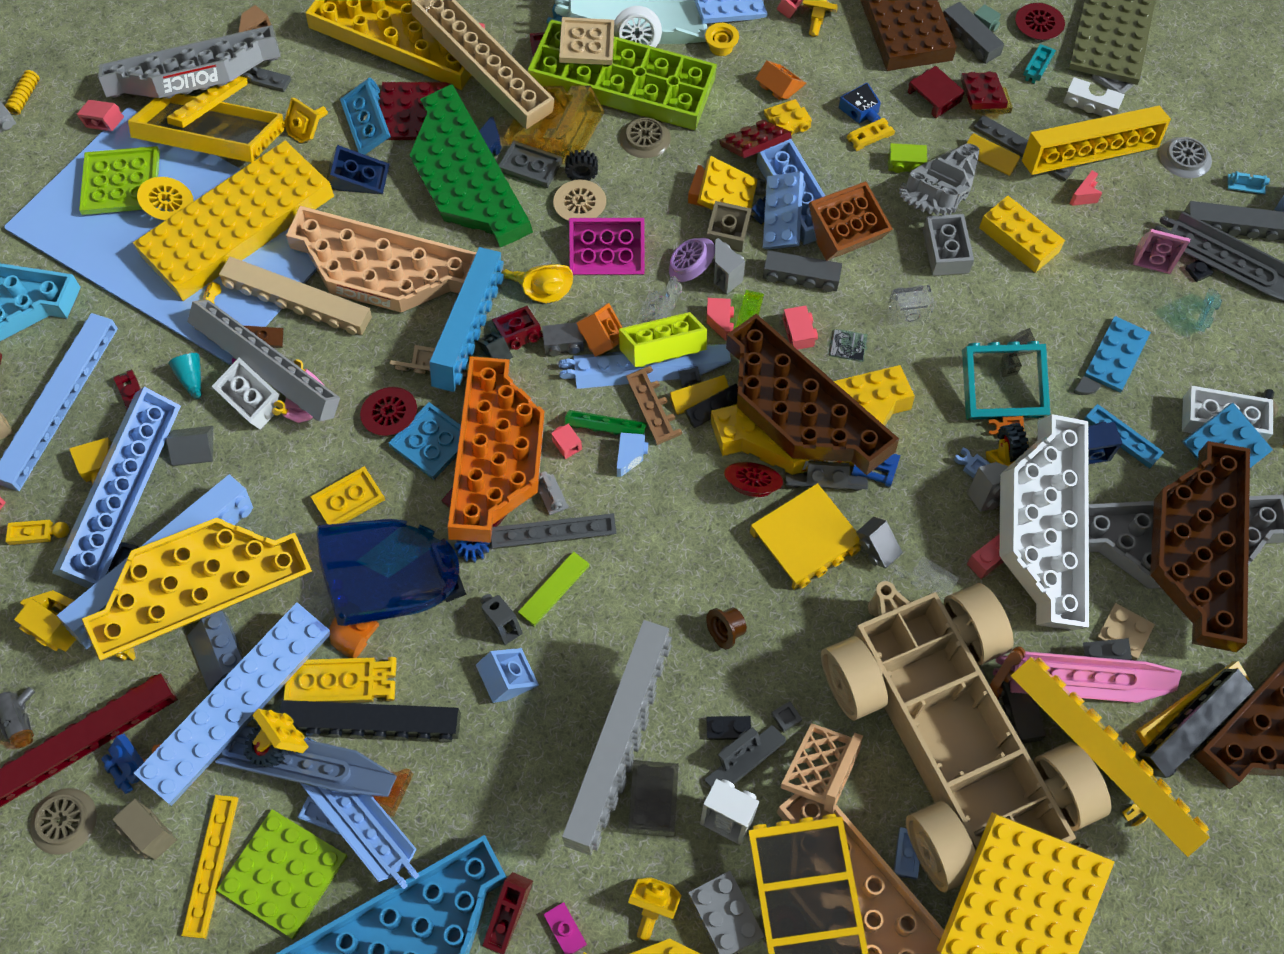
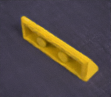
M974 133L966 143L973 144L980 149L978 161L1008 176L1011 175L1020 160L1019 155Z
M725 375L670 392V401L676 415L685 413L686 409L729 387Z

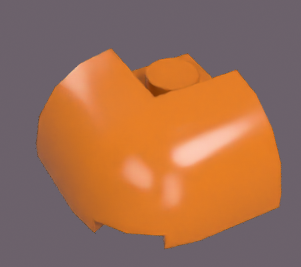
M346 603L332 620L329 627L330 642L337 651L348 658H357L366 647L367 640L377 629L379 623L361 612L357 606Z

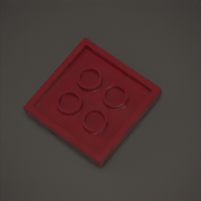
M760 120L756 122V125L743 127L737 133L726 134L725 138L720 139L719 142L721 147L742 158H746L792 139L790 131L766 120Z

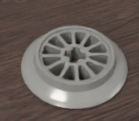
M1190 137L1172 138L1166 141L1159 151L1160 161L1169 172L1179 177L1197 178L1203 176L1212 165V158L1208 149L1200 141Z

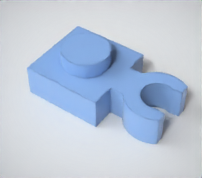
M964 447L960 453L965 457L962 458L956 455L954 458L956 463L965 465L963 471L972 478L975 477L979 467L990 464L978 454L972 457L970 451Z

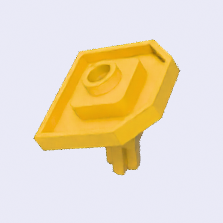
M803 0V6L813 8L809 35L813 37L819 35L825 12H837V4L827 2V0Z
M291 98L284 120L287 134L300 143L312 140L319 119L328 115L326 107L322 106L313 110L298 99Z
M652 877L637 879L628 903L643 908L641 914L643 916L637 932L638 938L645 941L650 940L659 915L674 919L682 895L673 885Z

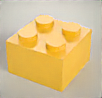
M32 598L14 619L21 624L20 630L34 636L36 641L56 652L58 649L66 652L76 641L57 617L58 613Z

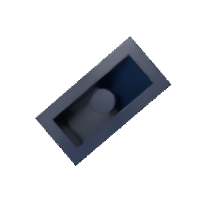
M490 117L479 132L494 156L501 152L502 146L494 117Z

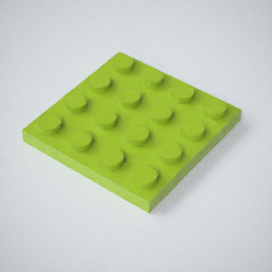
M158 146L85 152L80 213L88 215L143 210L138 203L137 192L143 182L150 178L158 177L160 158Z
M272 809L216 891L294 940L348 856Z

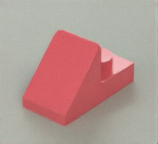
M1093 170L1089 173L1074 193L1069 204L1074 206L1098 203L1102 195L1101 191L1095 189L1098 183L1095 181L1098 173Z

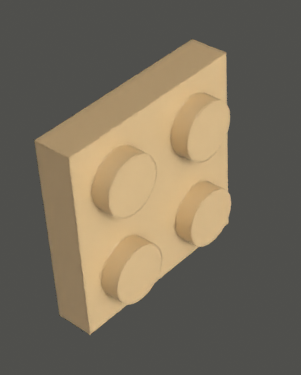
M1115 603L1096 639L1104 641L1129 638L1131 656L1136 661L1155 624Z

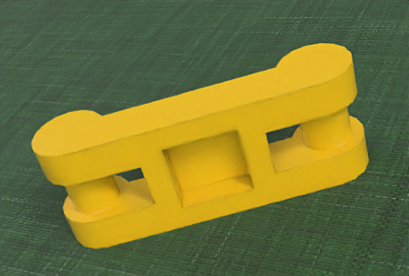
M881 118L850 132L847 135V140L854 144L853 147L856 151H859L867 145L894 135L895 130L888 126V121L885 118Z

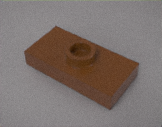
M244 326L271 347L283 348V328Z

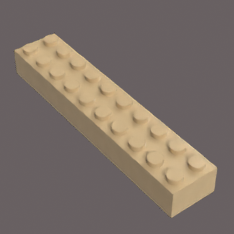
M412 0V15L525 129H528L553 112L554 98L456 0Z

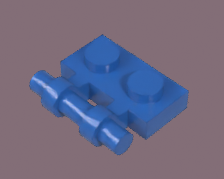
M121 734L116 736L108 749L110 755H104L101 760L104 763L106 772L111 773L115 779L114 783L117 788L122 789L127 794L133 790L130 783L134 784L140 781L134 772L144 761L126 735Z

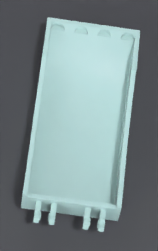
M555 0L556 6L554 11L556 14L571 18L615 20L617 15L624 9L631 6H643L652 10L660 20L662 34L658 44L706 42L707 23L702 24L694 0ZM634 18L635 24L638 23V18ZM641 19L640 25L645 21L644 19ZM629 20L628 23L633 26V21ZM624 25L623 27L626 29H630L627 25ZM636 28L635 32L632 33H635V36H639V33L642 31ZM641 39V43L645 44L646 42Z

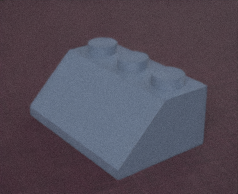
M223 610L201 619L187 635L208 691L214 690L244 658L230 620Z

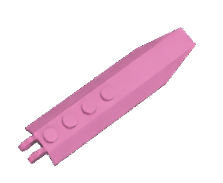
M1025 651L1026 655L1021 663L1014 665L1011 669L1015 672L1030 657L1035 659L1039 657L1050 667L1047 671L1052 676L1058 675L1067 684L1065 688L1070 693L1075 691L1081 698L1135 703L1177 691L1182 673L1181 670L1146 661ZM1000 656L995 661L1002 665L1007 656ZM994 668V676L997 674L1000 668ZM1011 677L1009 680L1010 692L1028 694Z

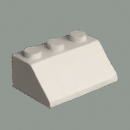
M238 358L212 385L228 403L258 429L261 430L274 416L272 409L276 408V406L273 404L278 400L279 394L241 358Z

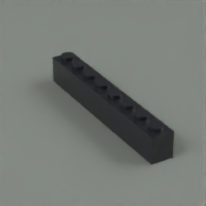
M282 700L280 709L281 714L286 713L293 719V725L297 730L312 737H318L320 733H327L328 736L340 738L342 734H350V737L357 739L364 738V735H373L372 738L379 740L386 739V736H395L396 740L402 741L408 740V737H417V740L425 742L430 741V738H439L441 742H452V739H458L461 718L459 708Z

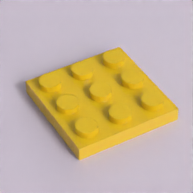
M710 156L707 159L697 203L713 210L715 201L751 208L758 179Z

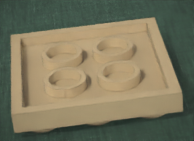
M562 17L559 62L612 65L614 20Z

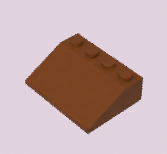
M866 181L809 203L817 245L826 261L874 243L893 230Z

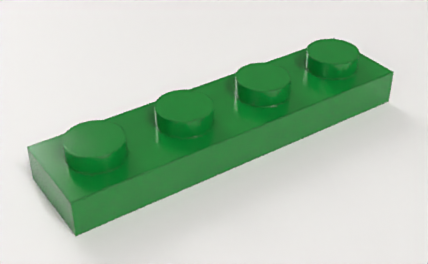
M569 410L565 416V424L569 423L572 428H589L595 432L607 431L613 435L621 433L645 434L647 425L645 422Z

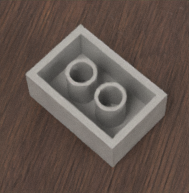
M964 214L927 216L923 227V234L932 276L970 273L974 257Z
M731 871L688 892V898L717 954H737L763 940L764 934Z

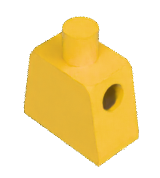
M108 437L69 448L78 473L85 482L92 481V485L112 444Z

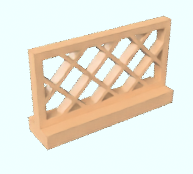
M811 723L781 783V789L824 804L825 811L833 813L859 755L863 735L854 733L853 737H849ZM815 732L824 738L815 740L812 734ZM840 741L846 745L836 748L833 742ZM828 744L831 749L822 752L819 746ZM814 747L817 753L808 755L805 749ZM835 755L838 761L829 763L826 757ZM821 759L824 765L815 767L812 761ZM806 762L809 769L800 770L797 764ZM828 770L831 776L822 779L819 772ZM814 774L817 780L807 782L804 776ZM799 778L802 782L800 785L789 783L790 780ZM821 786L824 793L823 795L813 792L811 788Z

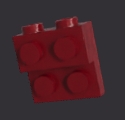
M528 306L492 319L494 327L499 335L504 337L509 350H518L522 345L529 342L535 343L543 337L540 324Z

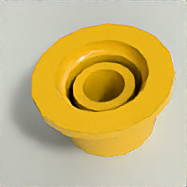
M715 23L706 30L705 40L713 54L726 56L732 52L733 47L738 43L739 32L731 24Z

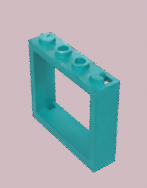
M1030 341L1020 345V342H1008L1007 345H1000V342H991L987 346H980V343H969L968 346L962 349L966 420L1002 419V417L1008 416L1040 418L1051 415L1046 344H1039V341ZM1037 352L1040 407L976 409L973 354Z

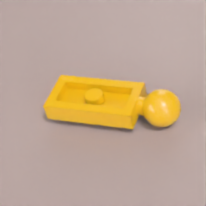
M51 520L11 522L7 526L5 542L8 545L51 542L52 535L57 538H64L69 534L70 528L65 522H57L53 525Z

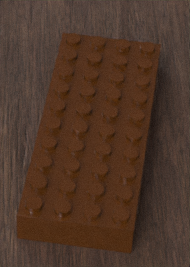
M860 0L886 71L953 61L957 46L938 0Z

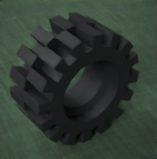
M575 150V153L570 152L565 158V174H567L568 178L571 177V180L587 179L590 181L591 178L594 179L595 175L598 174L597 156L594 153L590 154L588 150L586 152L584 150H581V152Z

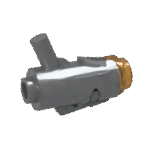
M30 687L19 697L17 693H11L10 691L0 694V729L5 738L15 748H23L33 742L32 737L34 734L30 726L29 715L24 712L26 708L25 703L35 693Z

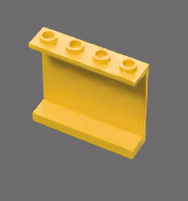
M818 483L756 521L750 528V534L754 539L756 537L761 539L791 578L793 590L798 587L803 589L811 582L810 579L815 576L817 578L822 577L828 571L827 568L832 565L834 567L839 566L844 561V557L849 554L854 556L861 550L860 539L856 530Z

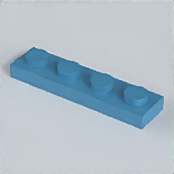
M1098 404L1084 418V421H1088V424L1091 426L1099 422H1115L1123 442L1120 447L1149 469L1164 453Z

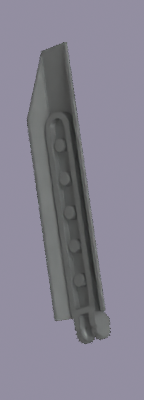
M1185 212L1181 213L1177 221L1165 216L1160 218L1161 224L1172 229L1170 231L1158 225L1154 230L1190 239V243L1184 253L1268 296L1284 301L1283 261Z

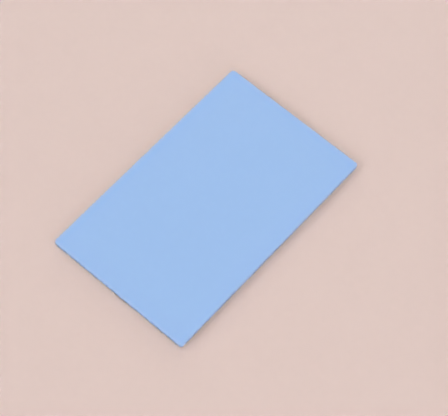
M126 108L122 112L124 118L113 131L103 130L5 225V229L227 364H232L233 356L221 349L219 345L209 340L206 335L196 330L194 326L187 322L192 302L203 300V295L208 285L185 301H182L144 261L133 244L134 241L165 220L154 218L144 210L82 215L79 207L85 152L158 146L160 150L158 177H169L180 181L191 191L194 201L241 169L213 154L131 138L128 120L138 112L132 108ZM289 228L242 260L303 284L317 270L308 253L290 249L286 237ZM220 276L213 280V282L221 287V293L215 296V305L244 326L266 327L282 309L269 301L264 302L253 295L248 296L237 289L225 287Z

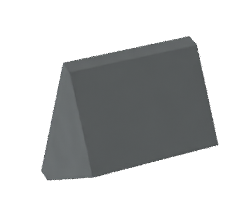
M213 426L172 430L167 436L166 441L172 466L213 462Z

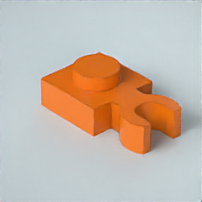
M1023 416L1002 417V422L991 419L988 421V424H994L996 430H991L988 434L996 435L999 433L998 430L1001 426L1020 423L1024 428Z

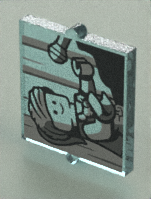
M834 329L833 339L830 341V344H832L830 356L863 362L865 350H867L868 334Z

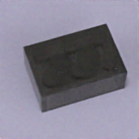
M633 761L628 834L674 837L679 763Z

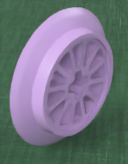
M694 238L679 245L670 259V277L676 282H686L702 274L714 258V243L707 238Z

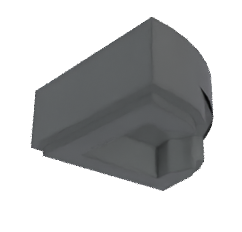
M1083 376L1073 393L1078 395L1096 393L1101 385Z

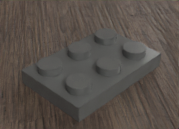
M513 140L499 167L502 173L548 188L563 159L561 156Z

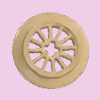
M573 180L563 184L556 191L553 205L556 212L568 221L569 218H597L606 206V195L600 186L591 181Z

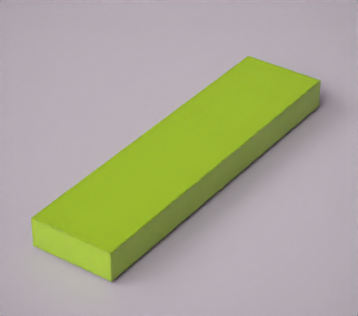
M573 551L518 611V614L535 627L586 571L590 564Z

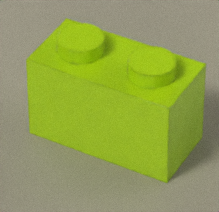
M890 144L888 171H894L895 173L911 172L927 162V145Z

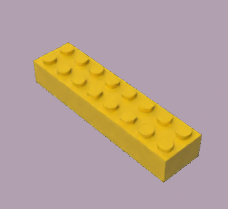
M1159 105L1034 131L1030 133L1022 162L1031 175L1159 148L1171 118Z

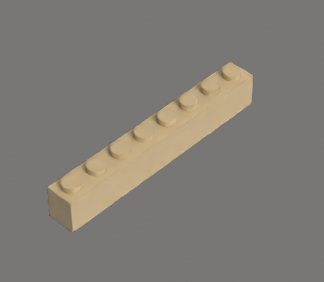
M231 256L219 273L223 285L229 289L234 288L245 295L258 297L261 301H269L282 309L288 308L298 315L304 314L317 322L322 321L328 323L333 328L344 329L352 335H362L372 318L370 308Z

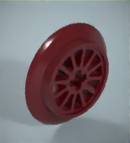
M1045 3L1027 4L1018 10L1015 17L1020 31L1034 39L1047 40L1055 38L1062 33L1065 27V19L1061 12Z
M387 387L377 390L363 403L360 411L361 422L368 431L376 435L387 436L399 433L406 429L414 420L417 413V403L414 396L403 388Z
M734 463L729 465L724 471V476L733 489L746 496H768L783 485V479L778 472L758 463Z

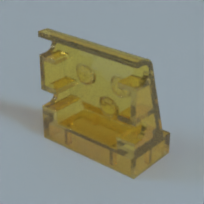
M591 85L571 86L568 93L564 90L563 86H544L543 88L554 98L553 112L528 129H525L514 118L504 135L505 141L511 145L514 140L561 156L564 162L570 152L575 153V150L581 152V150L586 148L604 114V110Z

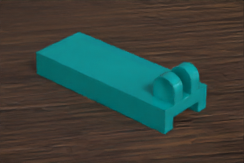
M1042 44L1039 45L1024 71L1025 81H1029L1030 78L1033 79L1031 82L1035 84L1036 80L1040 81L1056 52L1055 49Z

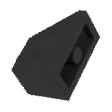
M491 332L477 341L487 358H513L504 337L495 332Z

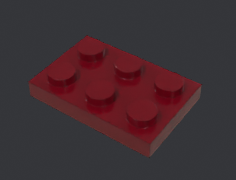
M969 72L961 74V82L971 109L1007 108L1008 101L996 72Z

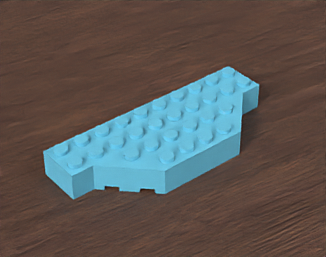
M0 263V341L48 316L68 318L81 288L74 276L67 273Z

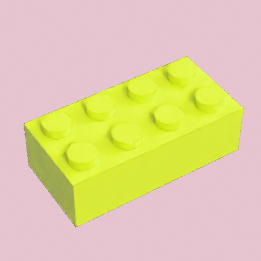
M691 312L620 328L619 348L634 367H643L646 364L659 363L667 359L680 358L683 355L696 354L699 351L707 350V329Z

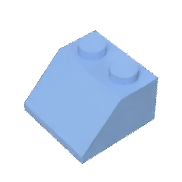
M522 648L490 651L476 664L493 703L507 701L539 686Z

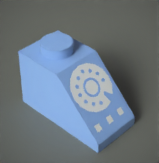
M621 433L617 477H622L643 461L644 454H648V442H645L644 434Z

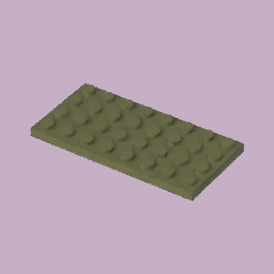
M1084 0L1068 69L1138 85L1156 0Z

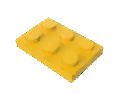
M365 466L310 496L331 531L385 501L384 495Z

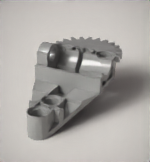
M964 144L922 164L911 171L907 184L903 183L900 186V197L903 198V201L908 202V205H914L915 209L921 208L922 212L926 210L929 214L934 212L936 215H939V213L942 215L955 213L961 200L965 201L970 193L980 149L973 144Z

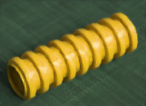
M25 70L12 95L7 100L5 107L11 114H21L23 107L31 96L30 94L33 93L35 86L38 84L37 82L40 80V77L35 72Z

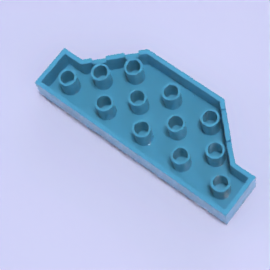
M483 835L418 872L419 877L416 879L414 877L406 879L407 887L404 890L397 884L276 954H470L487 895L492 890L503 885L507 877L486 836Z

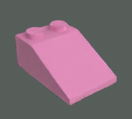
M1151 229L1138 243L1133 265L1171 274L1190 243V239Z

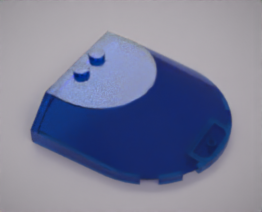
M380 519L319 525L317 527L319 562L338 625L347 626L412 615L440 604L451 594L459 576V560L453 547L445 538L439 540L433 537L435 531L421 524L416 528L407 525L405 520Z

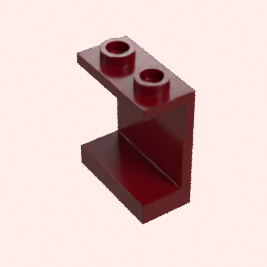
M934 66L924 71L917 78L914 77L909 82L907 93L909 95L915 91L920 93L933 105L931 115L937 118L961 103L965 91L942 70Z

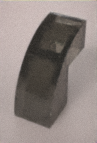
M1030 328L1014 335L1009 342H1020V345L1035 341ZM1033 352L1003 353L1000 363L1002 377L1017 375L1022 366L1018 356Z

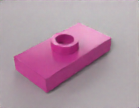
M564 902L543 914L564 954H574L587 946Z

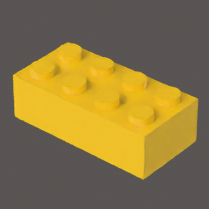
M1006 196L983 215L979 226L983 232L1035 273L1060 252L1065 242V239L1010 196Z

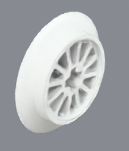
M643 6L628 7L621 11L614 20L615 37L629 38L630 41L634 39V42L639 40V43L643 39L646 42L644 45L655 48L661 39L662 27L660 20L649 8ZM634 18H638L637 24H635ZM641 19H644L645 21L640 25ZM629 20L633 21V26L628 23ZM624 25H627L630 29H626L623 27ZM636 28L642 31L639 33V36H635V33H632L635 32Z

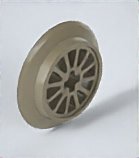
M639 118L630 121L623 127L619 139L622 148L630 155L638 158H652L662 154L668 148L671 135L668 128L662 122L652 118Z
M65 788L49 794L37 805L32 814L30 834L33 842L42 851L54 855L66 854L76 850L88 840L95 828L97 820L96 806L88 794L78 789ZM54 805H55L56 812H53V811L51 810V808H52ZM47 812H49L50 814H52V817H45V816H46ZM61 815L67 818V820L62 822V825L57 823V820L61 819ZM80 815V819H73L74 817ZM44 821H51V822H49V823L43 825V822H44ZM72 823H78L76 829L71 826ZM67 828H70L73 831L70 835L68 834Z

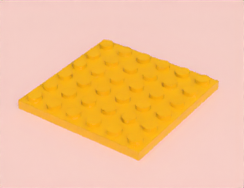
M991 812L936 950L941 954H1079L1115 861Z

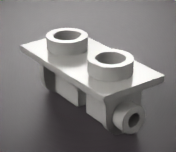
M546 471L540 473L538 491L549 515L568 509L569 507L554 475L547 474Z

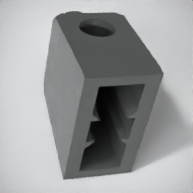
M486 594L481 598V608L485 618L504 645H507L523 634L515 613L500 595L492 597L491 594ZM506 623H509L513 628L508 634L503 627Z

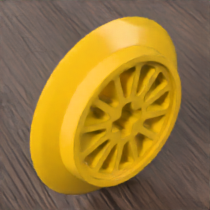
M169 177L150 178L140 185L137 192V200L141 208L147 214L160 220H167L194 202L191 191L180 181Z

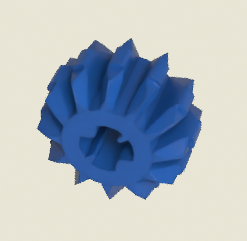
M456 540L457 543L454 545L459 557L464 556L466 562L472 557L473 562H476L477 556L484 559L483 553H489L488 546L490 543Z

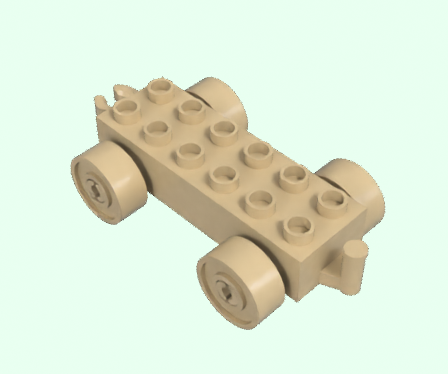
M888 581L880 582L868 603L869 613L876 618L857 625L852 637L822 649L821 662L824 674L843 712L851 720L855 721L885 708L935 802L906 817V828L921 866L932 883L940 891L945 893L963 884L991 812L1069 843L1076 839L1073 831H1077L1110 814L1111 800L1106 783L1090 756L1077 744L1067 742L1035 757L1033 763L981 672L980 665L1011 652L1014 644L1008 617L997 597L985 585L981 583L971 585L946 596L944 603H942L936 592L910 602L895 589L892 583Z

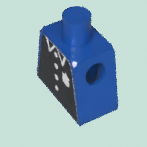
M868 83L840 97L838 108L860 124L867 119L872 123L881 119L878 115L881 105L880 100Z

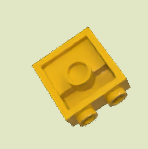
M796 99L764 109V115L770 123L790 131L791 135L799 131L805 132L811 128L812 119L805 107H800Z

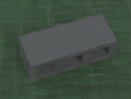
M1003 681V691L1000 695L1004 703L1002 709L1022 744L1042 741L1046 737V732L1037 703L1029 694L1010 692V682L1006 683Z

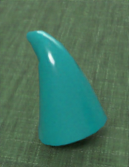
M188 353L171 359L168 364L177 379L190 396L199 399L202 395L200 355L198 353Z

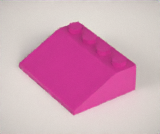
M569 218L570 269L573 275H645L644 218Z

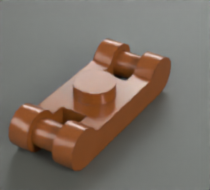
M1015 647L1010 652L989 685L997 699L1003 691V681L1008 683L1011 675L1014 673L1011 670L1012 667L1020 664L1026 655L1022 647Z

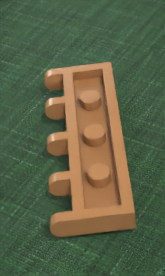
M648 366L627 375L626 378L654 440L659 445L680 436L682 431L681 429L673 431L669 422L673 421L675 416L674 414L666 416L661 405L666 404L668 401L666 397L658 399L654 389L659 387L660 384L659 381L650 382L647 374L651 373L653 369L652 366Z

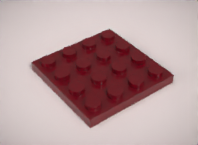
M382 82L379 106L391 136L387 140H416L426 117L420 99L451 84L447 82Z

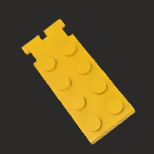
M374 657L307 660L285 683L284 700L360 703L373 702L374 698L386 697V701H394L395 681L388 680V678L396 677L397 658L388 657V661L377 662Z

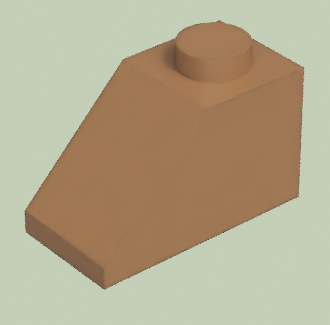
M256 5L252 6L242 13L239 32L270 26L271 23L268 15Z

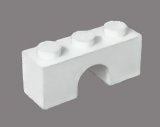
M1073 78L1063 103L1102 117L1117 114L1125 94L1107 89L1103 96H1095L1089 91L1090 82Z

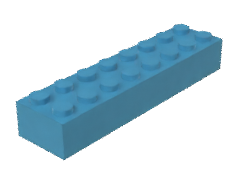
M482 247L478 248L431 357V387L454 392L457 385L461 384L462 372L467 370L469 364L468 357L474 353L475 340H479L480 328L485 326L486 314L492 308V299L497 297L498 284L501 285L503 282L504 274L501 272L504 261L501 260V252Z

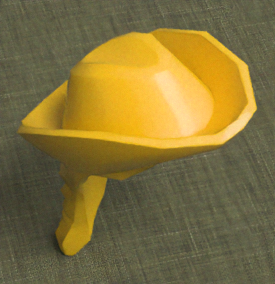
M540 265L532 267L526 272H513L507 269L502 271L504 279L519 282L525 295L534 301L542 303L559 301L569 292L573 284V272L565 265Z

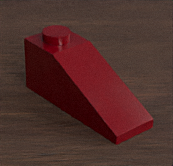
M514 872L506 878L487 930L483 947L500 954H505L527 902L533 880Z

